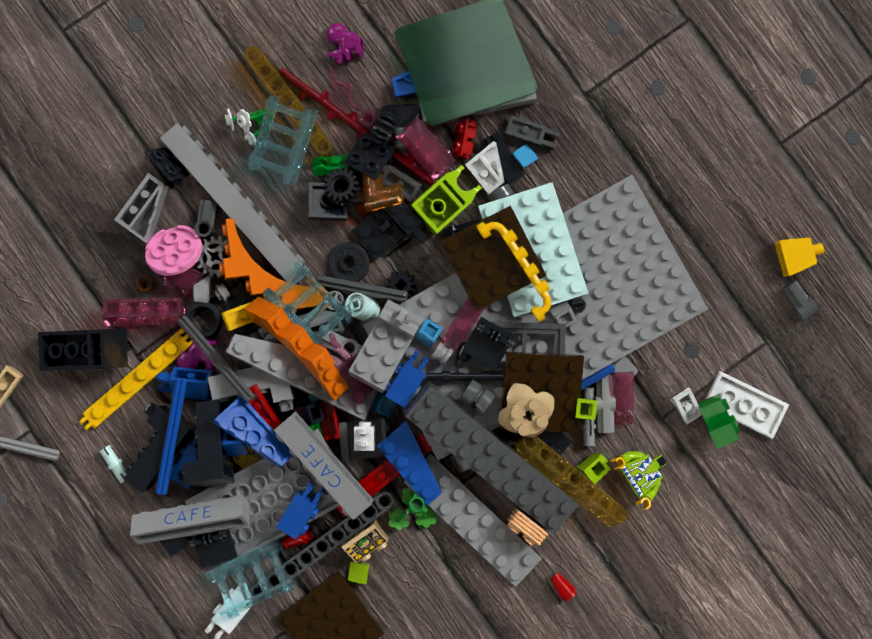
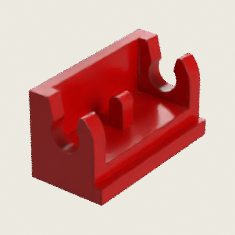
M322 401L320 405L325 420L320 421L323 438L325 441L339 439L338 410L336 407Z

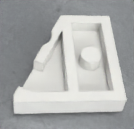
M493 141L465 164L488 194L504 183L497 144Z

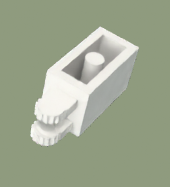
M360 421L359 425L354 427V451H374L376 448V425H371V421Z
M240 586L235 590L231 588L225 596L226 602L223 605L219 603L212 612L215 616L211 619L212 622L205 629V632L207 634L211 632L215 624L222 628L216 633L214 639H219L225 631L230 634L255 603L251 599L250 594Z

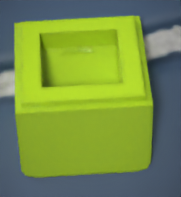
M350 561L348 581L366 585L370 563Z

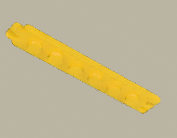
M183 328L82 413L84 417L79 423L83 425L86 421L89 422L84 427L86 431L91 427L97 428L173 363L182 352L189 349L194 341L190 340L187 342L190 338L188 334L182 337V334L185 333Z

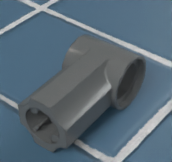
M210 200L200 201L195 232L202 239H210L211 236H214L217 202ZM202 226H209V231L206 234L200 233Z
M797 281L790 283L782 289V292L793 306V312L801 321H804L819 310L816 302L806 295Z

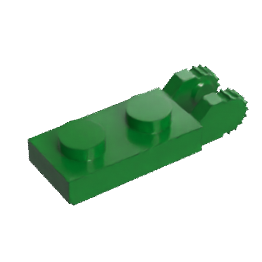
M349 154L327 158L318 156L312 160V173L316 176L332 174V170L338 171V168H342V170L347 168L349 172L359 171L343 163Z

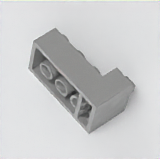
M388 299L375 326L349 369L348 375L383 393L420 328L423 318Z
M255 367L234 371L247 387L257 383L262 393L271 392L273 403L278 402L281 412L294 409L293 399L297 398L295 387ZM222 374L208 377L212 400L218 399L221 402L233 400L235 395L240 397Z

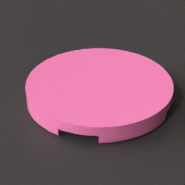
M178 225L167 230L162 229L146 245V262L152 271L160 275L171 276L183 273L190 269L200 258L202 241L195 230L188 226Z

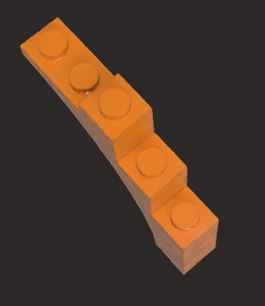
M234 218L225 220V224L222 225L223 236H227L228 244H224L225 254L229 255L230 258L223 259V264H219L220 275H224L225 280L248 277V280H245L246 292H250V296L273 293L274 296L271 297V302L282 307L284 311L321 307L324 305L321 286L291 284L277 279L264 271L252 260L243 247L237 234Z
M258 296L245 308V311L255 324L273 335L304 364L331 399L336 401L349 388L335 367V361L327 349L314 343L303 327L291 322L282 307Z

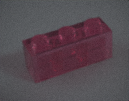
M418 117L411 120L395 136L433 179L442 176L456 161L452 157V153L443 147L439 138L428 130L426 123Z

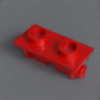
M469 118L459 120L456 126L457 137L452 148L454 158L462 156L463 159H469L472 156L474 143L467 140L468 138H475L477 125H475V121L469 120Z

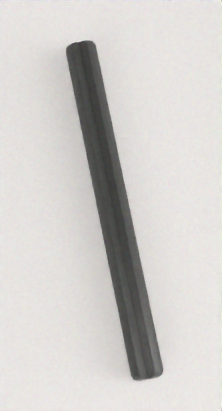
M182 316L178 319V324L247 403L251 402L255 395L188 317Z

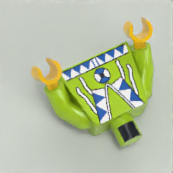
M628 451L618 458L611 459V462H617V467L614 470L620 469L636 496L642 497V499L636 501V505L643 503L644 508L642 511L649 509L651 501L656 496L661 485L663 476L658 469L667 464L664 457L660 454L656 458L651 459L648 454H644L641 451Z

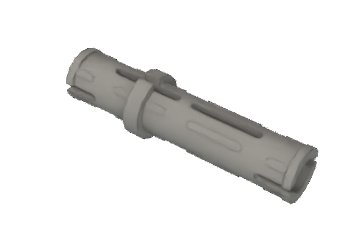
M595 388L583 389V399L594 400ZM583 419V425H581L583 429V446H595V428H597L595 420Z

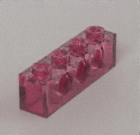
M182 298L103 299L102 318L107 326L179 325L178 319L185 316V305Z

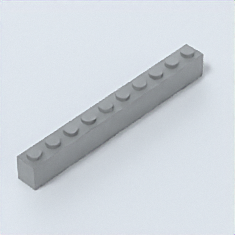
M178 123L175 124L160 139L230 218H234L235 224L279 274L290 283L306 269L303 265L305 260L299 254L296 256L291 251L293 247L286 239L282 241L278 237L280 232L274 225L270 227L265 222L267 217L261 211L258 213L253 208L255 204L248 196L244 198L240 194L243 190L236 182L232 184L228 180L230 176L223 168L220 170L215 165L217 161L211 154L206 155L202 151L205 147L198 140L194 141L190 137L191 131L185 125L181 127Z

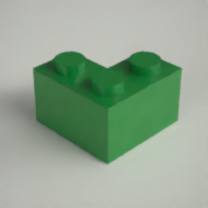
M720 394L698 402L699 409L717 449L739 440L738 433L740 429L734 415L730 416L728 412L730 406L726 398L722 399Z

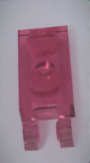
M468 297L441 342L445 345L454 332L459 336L451 348L455 351L461 341L466 338L485 307L476 311Z
M633 371L613 372V395L616 400L615 423L616 425L621 424L620 411L627 410L626 421L628 424H633L634 373Z

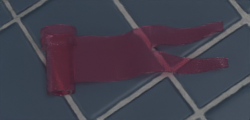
M329 64L334 83L339 87L350 89L349 101L351 106L356 111L362 113L360 116L362 124L372 129L376 122L374 112L371 110L364 111L362 108L354 105L355 92L351 84L337 81L334 70Z
M331 332L329 334L331 344L345 362L330 352L329 354L335 361L334 365L338 368L341 376L353 390L350 397L355 403L362 405L374 388L348 375L354 358L337 342L334 334Z

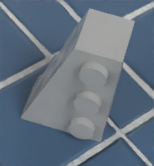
M148 173L114 220L145 243H149L150 239L154 236L169 187Z

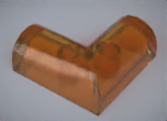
M362 173L364 203L367 212L404 203L402 185L400 183L383 187L382 173L379 174L376 180Z

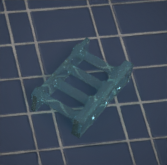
M270 95L265 102L264 107L266 110L254 151L248 160V169L251 171L259 170L261 166L283 174V183L288 185L296 184L318 110L305 108L301 112L279 104L280 96ZM276 111L299 119V129L293 130L274 123ZM270 130L293 137L295 140L293 148L289 149L268 141ZM265 148L288 156V166L283 167L262 159Z
M296 262L294 270L297 273L277 291L267 288L263 292V298L282 307L291 322L303 327L312 341L323 347V337L341 320L344 319L349 324L352 320V312L347 306H342L310 274L311 271L304 264L301 266ZM303 278L310 287L295 301L286 305L282 301V296ZM317 292L324 300L305 318L302 317L300 319L295 314L296 309ZM329 305L338 312L318 332H313L309 328L310 323Z
M275 539L205 573L207 580L218 584L227 609L219 612L221 617L228 619L236 618L240 615L239 612L279 593L285 594L293 590L292 587L296 586L297 583L293 579L287 580L278 558L279 551L283 550L281 542ZM267 557L271 559L280 584L269 588L260 565L261 560ZM248 566L253 567L262 590L261 593L253 597L243 575V568ZM231 574L236 576L245 600L236 605L233 604L225 582L226 577Z

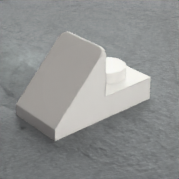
M689 387L670 399L686 424L691 423L702 415Z

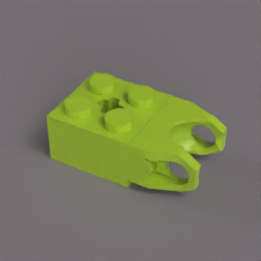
M462 165L458 169L446 173L409 207L434 236L471 204L476 193L482 188L478 185L470 191H464L458 187L457 178L464 169ZM433 204H435V205L439 204V205L441 206V207L439 208V211H440V212L435 211V210L433 209V208H434Z

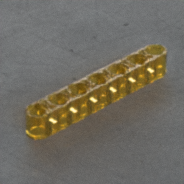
M255 46L247 48L245 59L297 128L318 155L330 156L333 152V146L322 129L262 51ZM252 54H259L257 60H250V56ZM265 68L271 69L270 74L267 76L261 75L262 70ZM276 83L282 84V88L279 91L273 90V86ZM286 99H294L291 106L284 105ZM299 113L305 114L303 121L296 120V116ZM311 128L317 129V133L314 136H308L307 132ZM322 143H327L329 148L326 151H320L319 146Z
M523 436L516 441L515 449L522 457L605 525L614 527L627 520L628 514L624 507L537 436Z

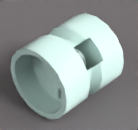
M356 292L349 295L346 299L345 311L351 317L369 322L379 316L380 305L375 299Z

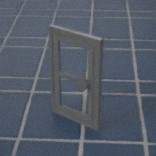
M492 322L510 333H519L518 340L522 343V352H526V343L530 340L529 334H554V354H565L566 324ZM501 361L496 370L482 362V372H504L505 361Z

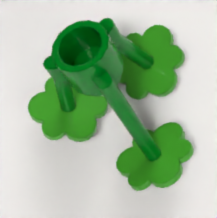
M409 487L402 491L404 494L402 502L408 504V508L403 513L397 508L388 515L390 519L388 521L389 526L396 528L398 531L409 525L407 515L410 512L416 514V524L418 526L429 528L430 525H434L437 522L436 512L425 506L424 500Z

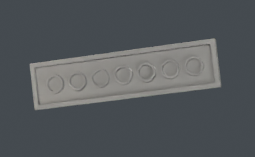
M430 453L426 457V461L443 493L432 501L429 506L516 587L542 558ZM404 480V483H405L411 490H413V488L407 483V481Z

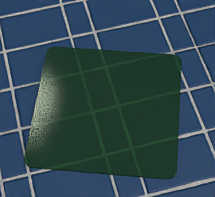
M483 0L399 27L395 32L425 118L431 126L440 125L534 94L537 90L536 81L503 0Z

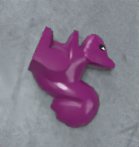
M333 23L327 30V39L331 43L338 44L339 47L338 50L328 52L327 55L338 65L344 64L345 57L351 63L353 54L364 58V42L362 37H359L352 31H346V26H343L341 23Z
M206 338L212 346L218 343L216 339ZM195 342L190 345L188 352L184 351L178 356V367L197 369L198 363L201 362L205 363V370L214 371L217 369Z

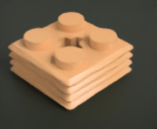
M514 508L512 514H509L510 517H507L509 528L516 534H519V532L524 534L522 537L532 546L535 544L540 546L543 539H546L545 536H548V533L518 508Z

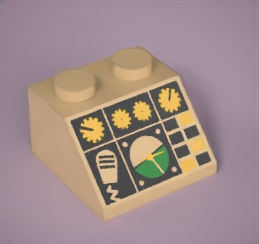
M375 519L344 541L342 549L355 563L360 560L363 563L371 557V552L376 549L380 551L386 547V542L389 538Z

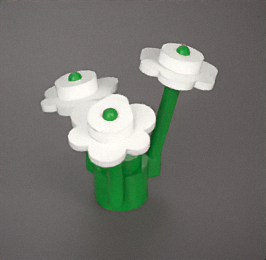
M270 108L260 109L251 113L241 109L237 116L234 117L231 116L230 110L227 109V114L224 115V122H226L227 126H231L232 131H234L233 121L237 120L238 125L244 129L246 142L250 145L254 144L257 148L259 147V142L255 138L264 130L271 128L270 123L274 122V115ZM255 119L256 123L259 126L262 125V127L252 134L249 131V127L252 126L251 120Z

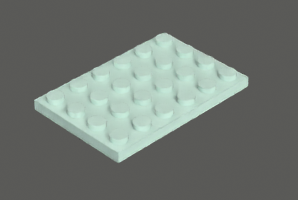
M553 182L478 206L483 220L511 205L547 275L539 280L542 281L544 279L550 287V290L547 292L551 298V305L588 294ZM532 283L507 296L513 317L531 312L530 309L536 305L539 308L543 306V299Z

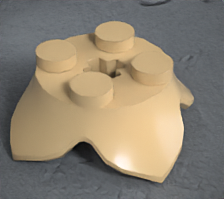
M514 383L507 394V407L500 411L498 422L508 431L519 433L526 437L537 436L548 425V420L554 410V397L543 391L535 393L525 384ZM530 411L531 415L525 416V412Z

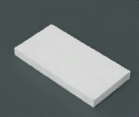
M718 371L705 398L708 399L720 394L722 399L726 398L730 409H728L730 416L734 415L738 423L771 439L774 438L789 404L721 371Z

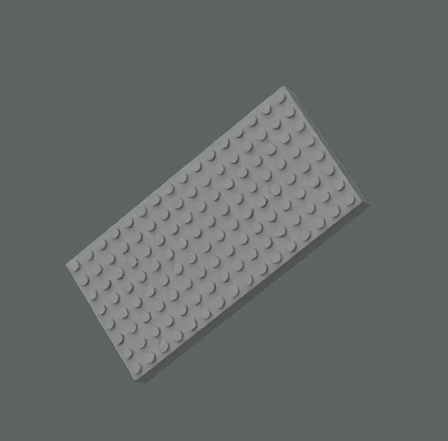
M633 175L563 213L588 290V294L579 296V298L585 301L586 308L581 313H574L578 321L566 328L565 354L584 356L582 380L708 310L707 305ZM457 273L399 304V306L423 318L421 326L426 319H429L443 328L431 348L426 347L413 338L400 363L404 365L408 362L414 351L417 350L419 351L418 357L413 361L412 366L418 369L423 358L426 356L430 358L440 342H442L444 347L454 350L444 366H441L439 361L430 358L422 370L423 373H442V371H450V373H504L482 372V362L474 357H471L468 362H464L462 368L455 366L457 361L456 352L460 344L468 341L481 317L490 322H556L550 311L544 314L546 318L541 322L536 320L532 312L513 317L507 296L476 311ZM573 299L567 300V303L570 305ZM560 303L551 305L550 309L557 306ZM583 303L574 304L573 306L574 308L581 307ZM378 317L363 324L368 336L375 326ZM512 333L515 335L514 343L506 352H522V343L518 340L519 333ZM529 334L530 340L526 343V353L554 354V334ZM394 372L393 378L395 380L398 375ZM426 375L420 383L419 387L417 388L416 392L412 396L409 403L428 382L426 381ZM429 381L490 431L500 426L498 416L501 411L503 381H476L482 385V390L487 389L495 395L481 416L472 410L471 405L466 406L459 401L460 396L471 381H450V383ZM421 429L438 460L451 454V452Z

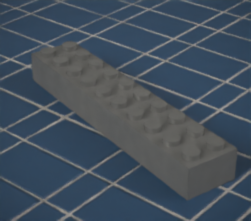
M428 381L403 410L406 418L553 534L558 531L579 506L574 497L431 382Z

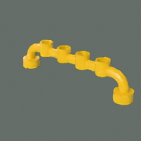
M481 222L476 227L482 237L486 239L491 236V230H497L527 277L531 280L538 294L542 297L543 306L539 308L536 305L530 309L536 320L541 322L546 318L544 314L551 307V298L547 292L550 290L549 285L544 279L540 281L536 274L539 273L538 268L534 263H528L526 257L529 255L523 246L519 248L515 243L518 238L512 229L507 231L498 222H490L486 225L484 222Z

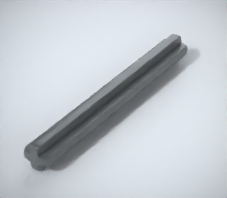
M321 275L316 278V285L324 288L351 293L358 292L363 295L398 302H405L408 293L402 290Z

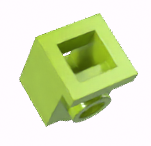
M578 398L575 418L595 420L597 400Z
M594 452L580 465L576 466L584 479L593 485L611 470L606 464L608 460L601 453L598 455Z

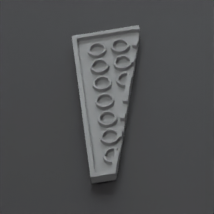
M234 334L225 353L362 421L366 419L377 394V390L348 375L349 369L354 362L353 360L331 356L335 361V367L349 386L335 401L331 399L304 364L282 344Z

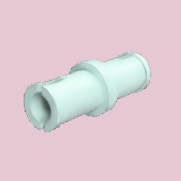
M108 445L105 449L109 455L104 449L99 451V453H101L109 465L108 469L113 471L121 484L125 481L121 474L125 477L127 475L125 473L126 469L121 463L123 462L121 458L118 459L111 446Z

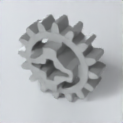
M211 236V241L204 239L205 245H202V253L197 261L201 263L198 265V269L204 268L203 274L206 275L210 272V277H214L217 274L221 278L220 269L213 270V268L223 263L219 260H214L215 258L210 252L218 254L221 260L225 259L224 244H228L227 239L223 242V237L221 236L218 237V240ZM219 244V246H217V248H214V249H210V248H209V247L212 246V245ZM204 254L207 255V262H206V263H205V261H204Z

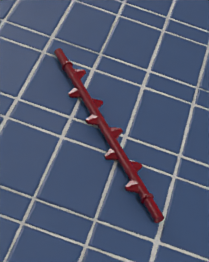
M284 67L279 70L278 73L290 81L294 87L296 86L300 89L299 98L301 100L310 96L328 110L327 119L329 121L338 117L357 131L356 141H358L363 132L370 135L367 129L356 122L357 112L345 114L328 101L329 92L327 90L318 94ZM394 151L392 154L394 160L413 173V176H417L429 186L434 183V179L421 171L420 167L417 168L413 165V154L403 157Z

